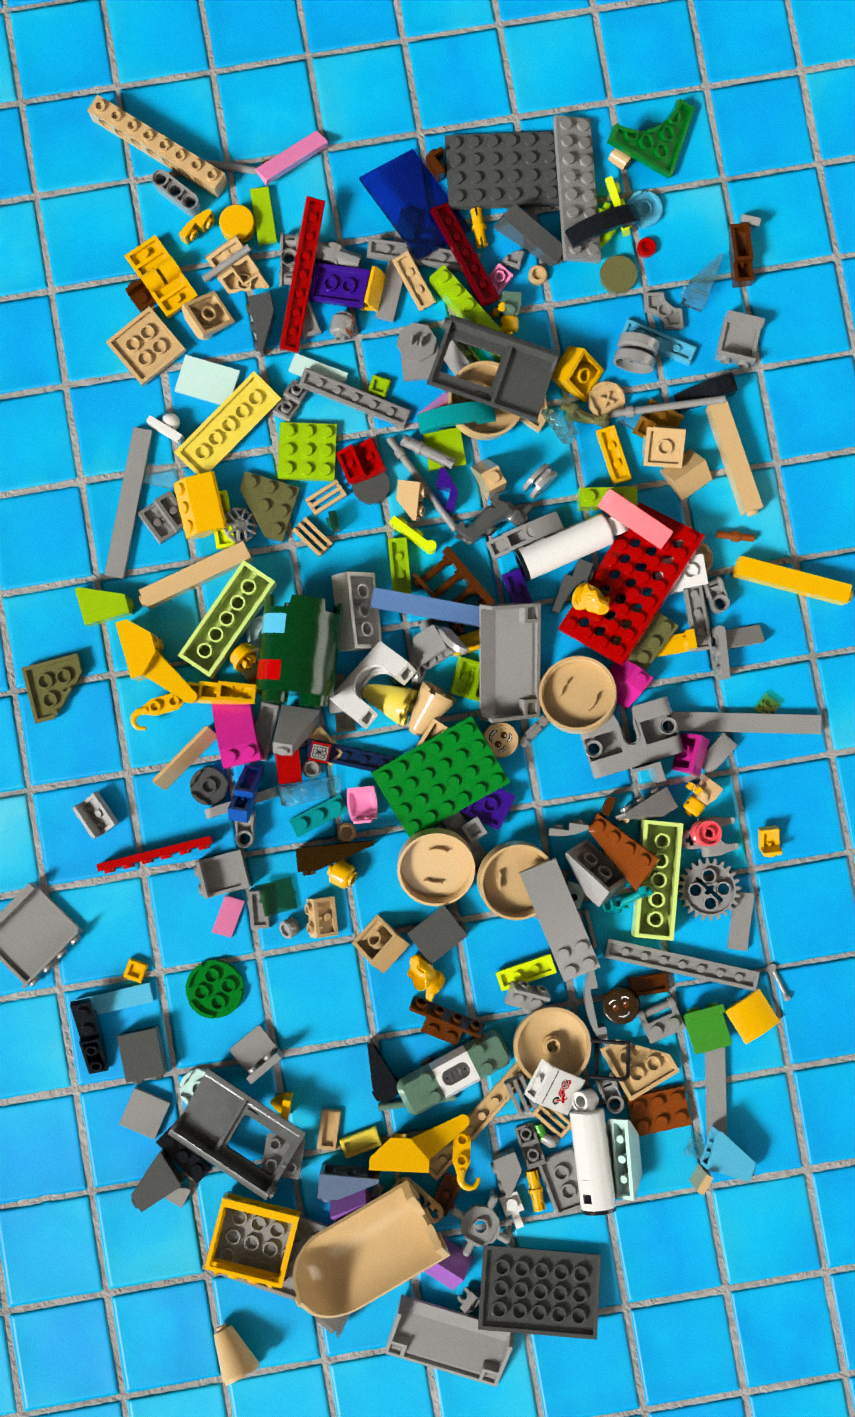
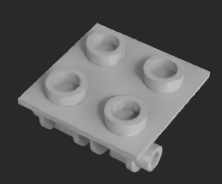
M267 1133L261 1168L269 1174H274L290 1146L286 1140L277 1134ZM303 1139L281 1177L299 1180L306 1139Z

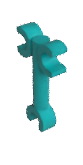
M642 886L638 888V891L618 901L611 899L610 903H604L602 906L604 912L615 911L620 913L622 912L621 909L629 908L628 904L640 898L651 896L654 893L651 886L647 888Z

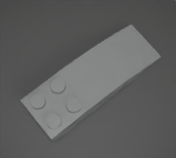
M554 857L520 871V876L564 982L600 968L556 858Z

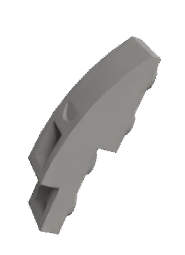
M557 511L507 531L501 536L486 542V545L493 560H496L513 552L515 549L560 531L564 527Z

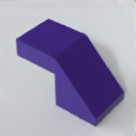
M440 467L436 489L450 493L446 511L453 513L458 489L445 468Z

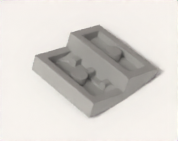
M171 491L154 500L153 504L138 512V516L159 545L183 530L178 501Z

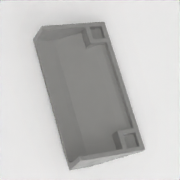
M541 603L479 604L480 720L496 723L540 717Z
M401 1294L384 1353L497 1387L513 1349L514 1333L478 1330V1317Z

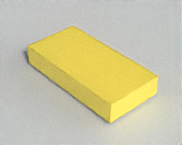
M376 1125L339 1139L346 1159L383 1145Z

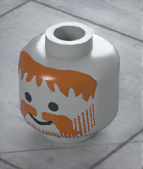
M339 311L332 316L330 333L335 336L336 340L344 342L346 339L353 337L356 321L352 314Z

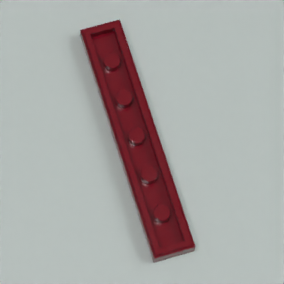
M449 203L431 208L430 212L481 306L484 307L497 302L500 297Z

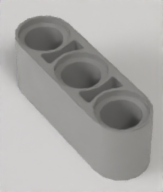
M159 169L153 173L152 181L156 190L189 216L194 217L201 212V205L195 193L164 170ZM166 180L163 184H158L159 181ZM180 191V194L173 195L174 192ZM191 202H194V203H195L194 206L188 207V204H189V203H191Z

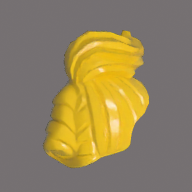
M580 583L572 595V605L575 609H586L588 612L604 615L609 611L610 598L604 597L598 588L588 583Z
M416 954L410 957V968L407 975L412 979L413 985L417 990H426V999L432 1002L433 997L442 989L445 977L442 972L435 970L422 954Z

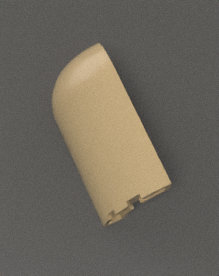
M408 1180L321 1230L305 1243L296 1258L293 1268V1285L296 1293L294 1299L299 1308L302 1307L309 1314L319 1318H335L353 1313L450 1256L441 1233H437L431 1223L434 1220L426 1206L423 1208L417 1200L420 1196Z

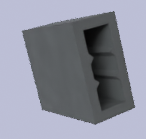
M445 905L439 906L407 931L408 936L430 964H433L468 936L466 933L468 928L462 921L458 922L455 919L454 915L456 913L450 905L447 907Z
M159 1025L123 1032L117 1036L126 1083L139 1084L147 1078H152V1080L163 1078V1075L168 1071Z

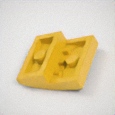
M760 989L752 991L742 1000H737L725 1010V1013L745 1044L760 1037L780 1022Z

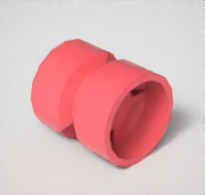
M697 821L690 829V836L693 842L698 845L713 846L721 840L722 830L714 821Z

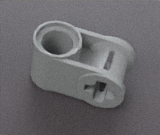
M716 576V579L708 581L706 585H702L710 611L714 614H721L726 611L730 601L722 578ZM716 600H719L723 603L722 609L716 607Z
M255 811L252 812L248 823L235 821L236 843L240 847L249 848L255 843ZM243 834L250 836V842L246 845L241 842Z
M595 1079L597 1089L608 1110L615 1114L621 1112L624 1108V1101L619 1092L617 1082ZM613 1098L619 1099V1104L616 1107L609 1105Z

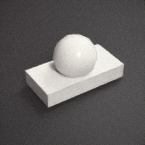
M165 414L161 421L151 415L147 418L148 425L180 445L185 441L184 436L176 431L180 425V419L176 414Z

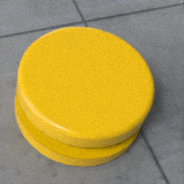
M239 204L230 205L220 215L219 225L223 236L227 240L237 235L240 241L245 243L253 237L256 226L254 217L247 207Z

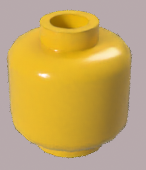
M342 860L331 864L327 871L330 883L343 889L352 886L357 878L355 867Z

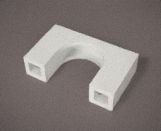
M379 641L339 688L334 691V697L329 699L363 728L367 729L378 717V714L363 701L362 692L366 683L374 676L387 674L405 686L417 671L407 660Z

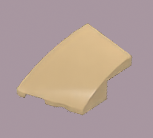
M234 235L207 254L205 258L214 268L244 245L237 235ZM249 253L217 275V279L228 294L238 293L239 291H251L258 288L267 289L269 287L268 282Z

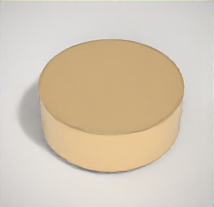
M541 265L531 267L528 273L529 282L535 286L544 284L547 278L546 269Z

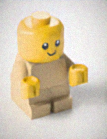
M703 774L699 778L701 780L699 784L695 785L692 782H688L686 785L687 789L693 790L692 796L683 804L684 809H686L685 813L690 817L692 815L695 817L700 816L705 809V805L714 801L723 791V788Z

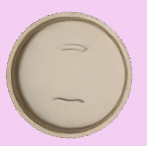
M477 361L465 366L455 377L490 388L499 363ZM450 392L447 393V405L475 402ZM494 408L495 422L478 425L477 422L455 426L471 438L493 440L507 434L518 422L520 416Z
M572 656L556 662L547 670L540 683L539 701L544 715L553 726L570 734H586L599 729L610 719L617 704V689L612 674L602 663L590 657Z
M429 828L417 832L404 843L397 859V874L401 887L410 898L428 906H443L457 901L469 890L475 876V862L470 846L460 835L448 829Z
M509 841L496 846L484 857L478 869L477 887L482 900L494 914L504 919L524 920L535 916V910L519 872L545 862L549 858L537 846L525 841Z

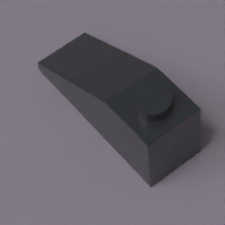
M730 372L674 395L675 401L725 395L728 398L732 397L738 388L733 373ZM697 407L682 408L678 410L679 413H682Z
M372 1039L368 1040L367 1047L373 1088L372 1094L377 1101H381L384 1105L399 1095L397 1091V1082L399 1080Z

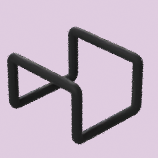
M598 1037L590 1039V1042L595 1043L594 1073L589 1077L591 1079L621 1082L628 1080L630 1077V1040H603ZM599 1043L626 1045V1076L611 1077L598 1075Z

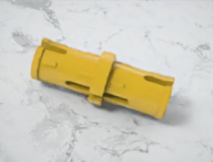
M477 207V215L475 208L471 209L470 213L476 248L481 249V241L483 248L488 246L485 233L487 228L483 221L482 208Z
M538 1169L527 1170L528 1192L531 1194L534 1212L546 1210L543 1198L544 1189L539 1180Z

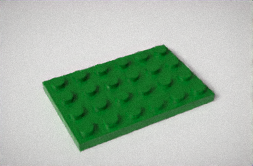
M472 715L371 772L409 838L415 832L432 827L510 783L507 774Z

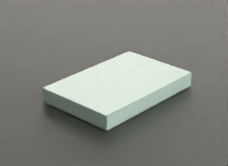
M185 355L175 392L221 405L235 391L241 372L240 370Z

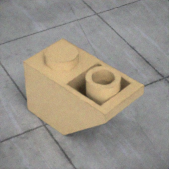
M398 480L396 500L412 520H421L425 513V506H423V498L427 494L425 482Z

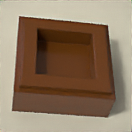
M607 796L600 814L609 817L616 798Z

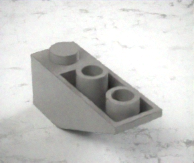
M656 787L648 792L649 796L645 797L643 795L634 800L635 804L633 806L629 804L621 808V813L615 816V818L656 819L665 816L678 806L667 787L662 789Z

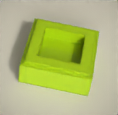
M373 374L367 393L386 399L391 380Z

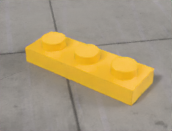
M615 425L596 430L595 433L612 485L630 481L632 477Z

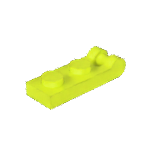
M393 516L389 521L390 526L407 537L411 542L427 554H434L436 552L435 541H427L422 537L423 533L416 528L411 529L407 526L408 522L399 516L397 518Z

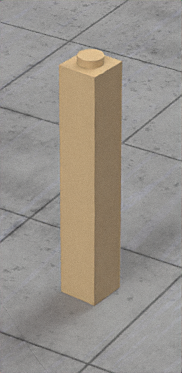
M726 399V403L708 405L705 412L740 515H747L748 517L759 514L758 511L763 508V504L728 401Z
M241 541L140 589L141 595L138 596L143 607L146 606L151 610L237 569L243 560L250 563L253 559L244 541Z

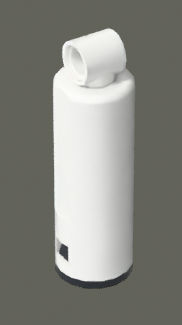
M599 513L515 549L513 553L518 568L521 569L522 575L527 582L613 544V536L620 535L629 529L612 516L605 517L602 513Z
M591 1088L574 1093L572 1105L575 1110H572L569 1116L581 1212L584 1215L597 1216L617 1211L605 1113L603 1108L596 1107L599 1103V1097L596 1091Z

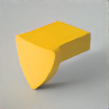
M293 1092L281 1093L270 1101L271 1105L281 1113V1117L286 1120L290 1116Z

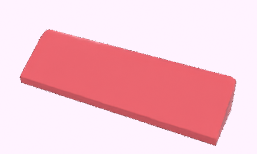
M610 488L597 505L598 508L660 550L673 533L671 529Z

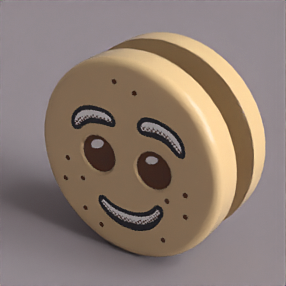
M493 723L483 734L497 758L511 755L518 746L519 738L517 731L508 723Z

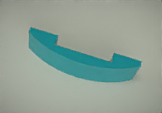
M475 401L438 407L417 415L420 434L438 432L439 428L472 422H477L478 425L495 422L496 416L494 407Z

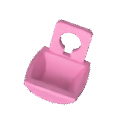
M374 785L347 788V806L353 824L373 822V819H377L378 805Z

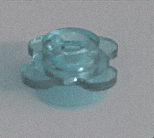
M689 1137L687 1139V1148L684 1150L685 1155L701 1159L706 1145L705 1141H698L693 1137Z

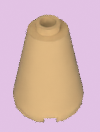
M423 681L407 724L410 727L409 731L417 736L419 734L423 735L434 718L439 720L456 702L455 698L449 693L446 696L443 689L433 683Z
M225 1323L216 1328L217 1333L214 1334L222 1382L224 1386L240 1380L247 1373H251L259 1368L260 1363L232 1325L228 1326Z

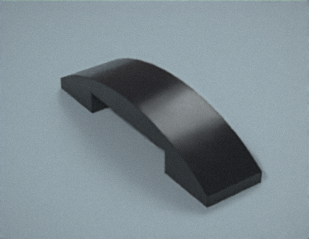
M626 204L590 216L566 229L565 233L572 248H576L589 243L594 237L623 227V229L640 223L641 220L634 205Z

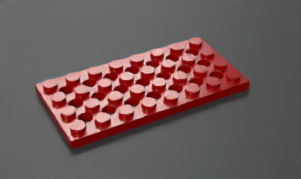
M640 502L637 507L673 531L672 535L661 550L631 529L618 535L595 570L591 581H588V584L599 590L603 587L610 588V592L603 596L610 598L608 612L614 611L616 616L612 620L606 619V614L599 615L588 612L586 609L577 610L572 606L558 628L560 632L622 667L706 538L704 534ZM638 539L641 541L639 546H631L633 540ZM677 540L684 542L680 548L673 547V544ZM650 548H656L657 552L656 554L649 556L647 555V550ZM624 555L631 557L627 563H622L620 560ZM667 556L673 557V561L670 564H664L663 559ZM639 564H646L647 567L644 571L639 572L636 570ZM619 571L620 576L617 579L610 578L612 572ZM656 572L663 573V577L660 580L653 579V575ZM629 580H636L634 587L629 588L626 586ZM651 588L653 592L650 596H643V590ZM618 596H626L624 603H616ZM641 604L642 610L640 612L632 611L634 605ZM582 619H589V624L586 627L580 626ZM624 621H632L630 628H622ZM598 628H605L603 635L597 636L595 634ZM615 636L622 638L618 645L612 644V639Z

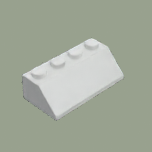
M343 572L331 576L335 606L338 603L343 604L339 641L340 652L371 650L379 641L382 642L379 609L370 607L374 587L376 588L375 573Z

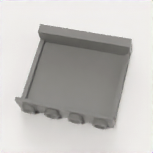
M31 882L0 912V961L23 983L21 986L23 989L28 986L33 987L40 980L38 976L42 972H48L54 965L52 962L56 958L60 959L67 952L65 948L70 943L74 945L81 938L79 934L83 929L35 882Z

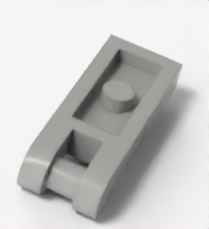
M719 625L710 631L711 637L715 639V646H713V655L717 658L715 674L719 676V680H727L731 676L726 630L723 626Z

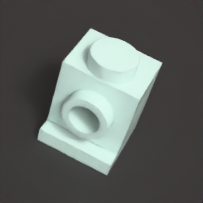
M566 880L570 894L574 893L577 895L574 904L577 909H580L584 892L580 884Z

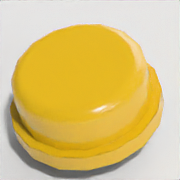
M244 642L237 646L230 656V662L233 664L234 669L242 672L247 667H252V664H255L259 657L260 649L257 646H253L250 642Z

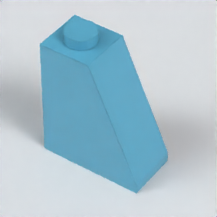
M711 1126L700 1164L707 1170L750 1182L755 1174L756 1163L722 1131Z

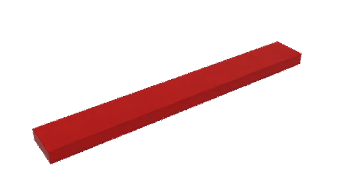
M307 196L305 199L279 345L280 350L293 353L299 352L325 207L324 200Z

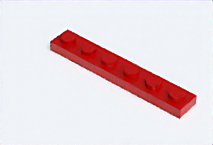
M213 835L96 865L98 872L104 870V873L107 874L115 872L116 867L119 866L127 869L135 867V862L142 861V864L154 862L153 858L161 856V860L173 857L172 853L180 852V855L191 853V848L207 849L210 848L211 843L215 842Z

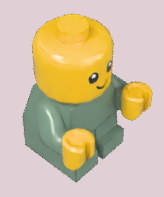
M503 291L499 294L500 298L498 301L500 304H498V308L492 310V317L500 315L501 330L506 334L513 335L519 329V319L517 316L521 307V292Z

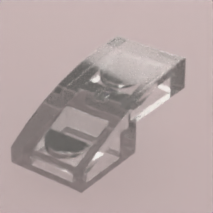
M147 464L144 484L174 489V483L183 479L186 471Z

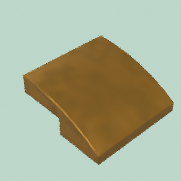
M650 398V400H649V402H648L647 405L661 404V403H659V402H657V401H655V400H653V399ZM674 410L644 413L641 415L632 433L643 438L646 435L647 426L678 428L684 416Z

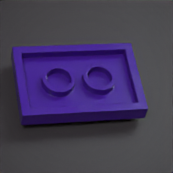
M316 263L308 299L310 302L364 309V299L371 271L368 269Z

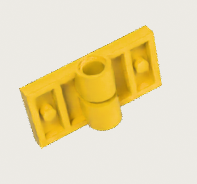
M156 235L124 255L168 319L181 311L184 303L199 297Z

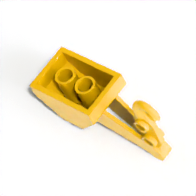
M127 619L115 622L131 679L136 681L150 679L171 692L170 694L153 698L142 707L134 710L130 720L136 730H146L145 726L137 724V717L140 715L158 716L180 709L185 702L190 704L197 702L198 693L163 656L164 644L161 638Z
M461 1114L412 1138H406V1134H394V1138L388 1139L370 1157L369 1170L429 1173V1160L453 1140L452 1162L457 1174V1182L466 1191L475 1190L480 1184V1177H477L476 1182L472 1185H468L465 1182V1173L470 1164L471 1137L466 1132V1128L470 1123L469 1117Z

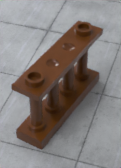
M449 546L442 550V560L421 578L417 573L413 574V584L419 591L423 589L430 598L438 599L457 581L464 579L468 584L466 586L467 589L452 600V602L462 603L471 594H476L480 598L476 606H479V604L496 603ZM447 565H452L456 570L454 571L455 574L432 592L425 583ZM450 622L449 626L455 634L460 633L463 635L465 633V630L462 628L465 624Z

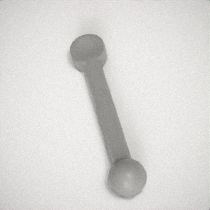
M769 964L768 969L772 971L783 993V1000L789 1001L791 997L783 987L776 972V965Z

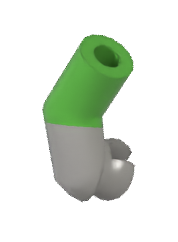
M542 1122L534 1125L540 1143L549 1148H554L559 1144V1137L547 1134Z

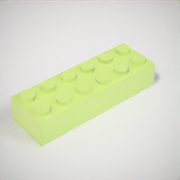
M243 560L178 656L213 679L265 604V596L272 594L277 587V583Z
M641 819L639 843L657 856L660 861L642 885L646 886V888L651 886L654 894L634 901L631 935L634 937L674 941L683 823Z

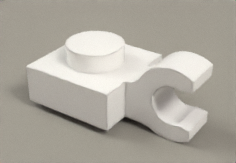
M517 1189L513 1190L511 1197L507 1198L506 1194L499 1196L505 1216L512 1215L516 1229L524 1227L519 1213L524 1210Z

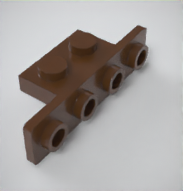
M413 996L409 1010L426 1017L421 1032L456 1046L463 1032L479 1039L482 1038L485 1028L484 1023L423 998Z

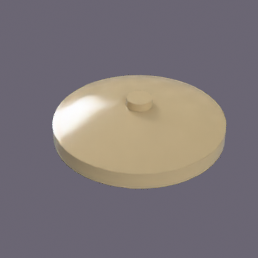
M558 1006L541 1007L529 1013L518 1025L513 1039L514 1057L519 1068L529 1079L533 1077L541 1059L547 1060L556 1068L579 1076L590 1058V1034L584 1022L572 1011Z

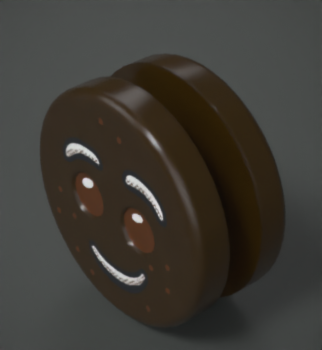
M620 985L613 987L603 1000L605 1015L609 1020L617 1024H627L633 1021L640 1010L638 994L628 986Z

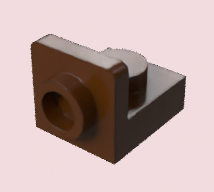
M442 147L437 150L432 149L426 156V166L437 183L444 180L445 166L441 161L444 152Z
M141 279L131 282L128 288L125 289L140 313L149 306L153 307L157 304Z

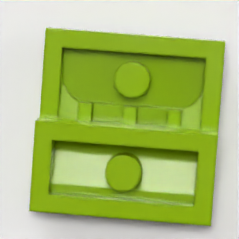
M461 656L458 657L449 689L450 694L479 702V662Z

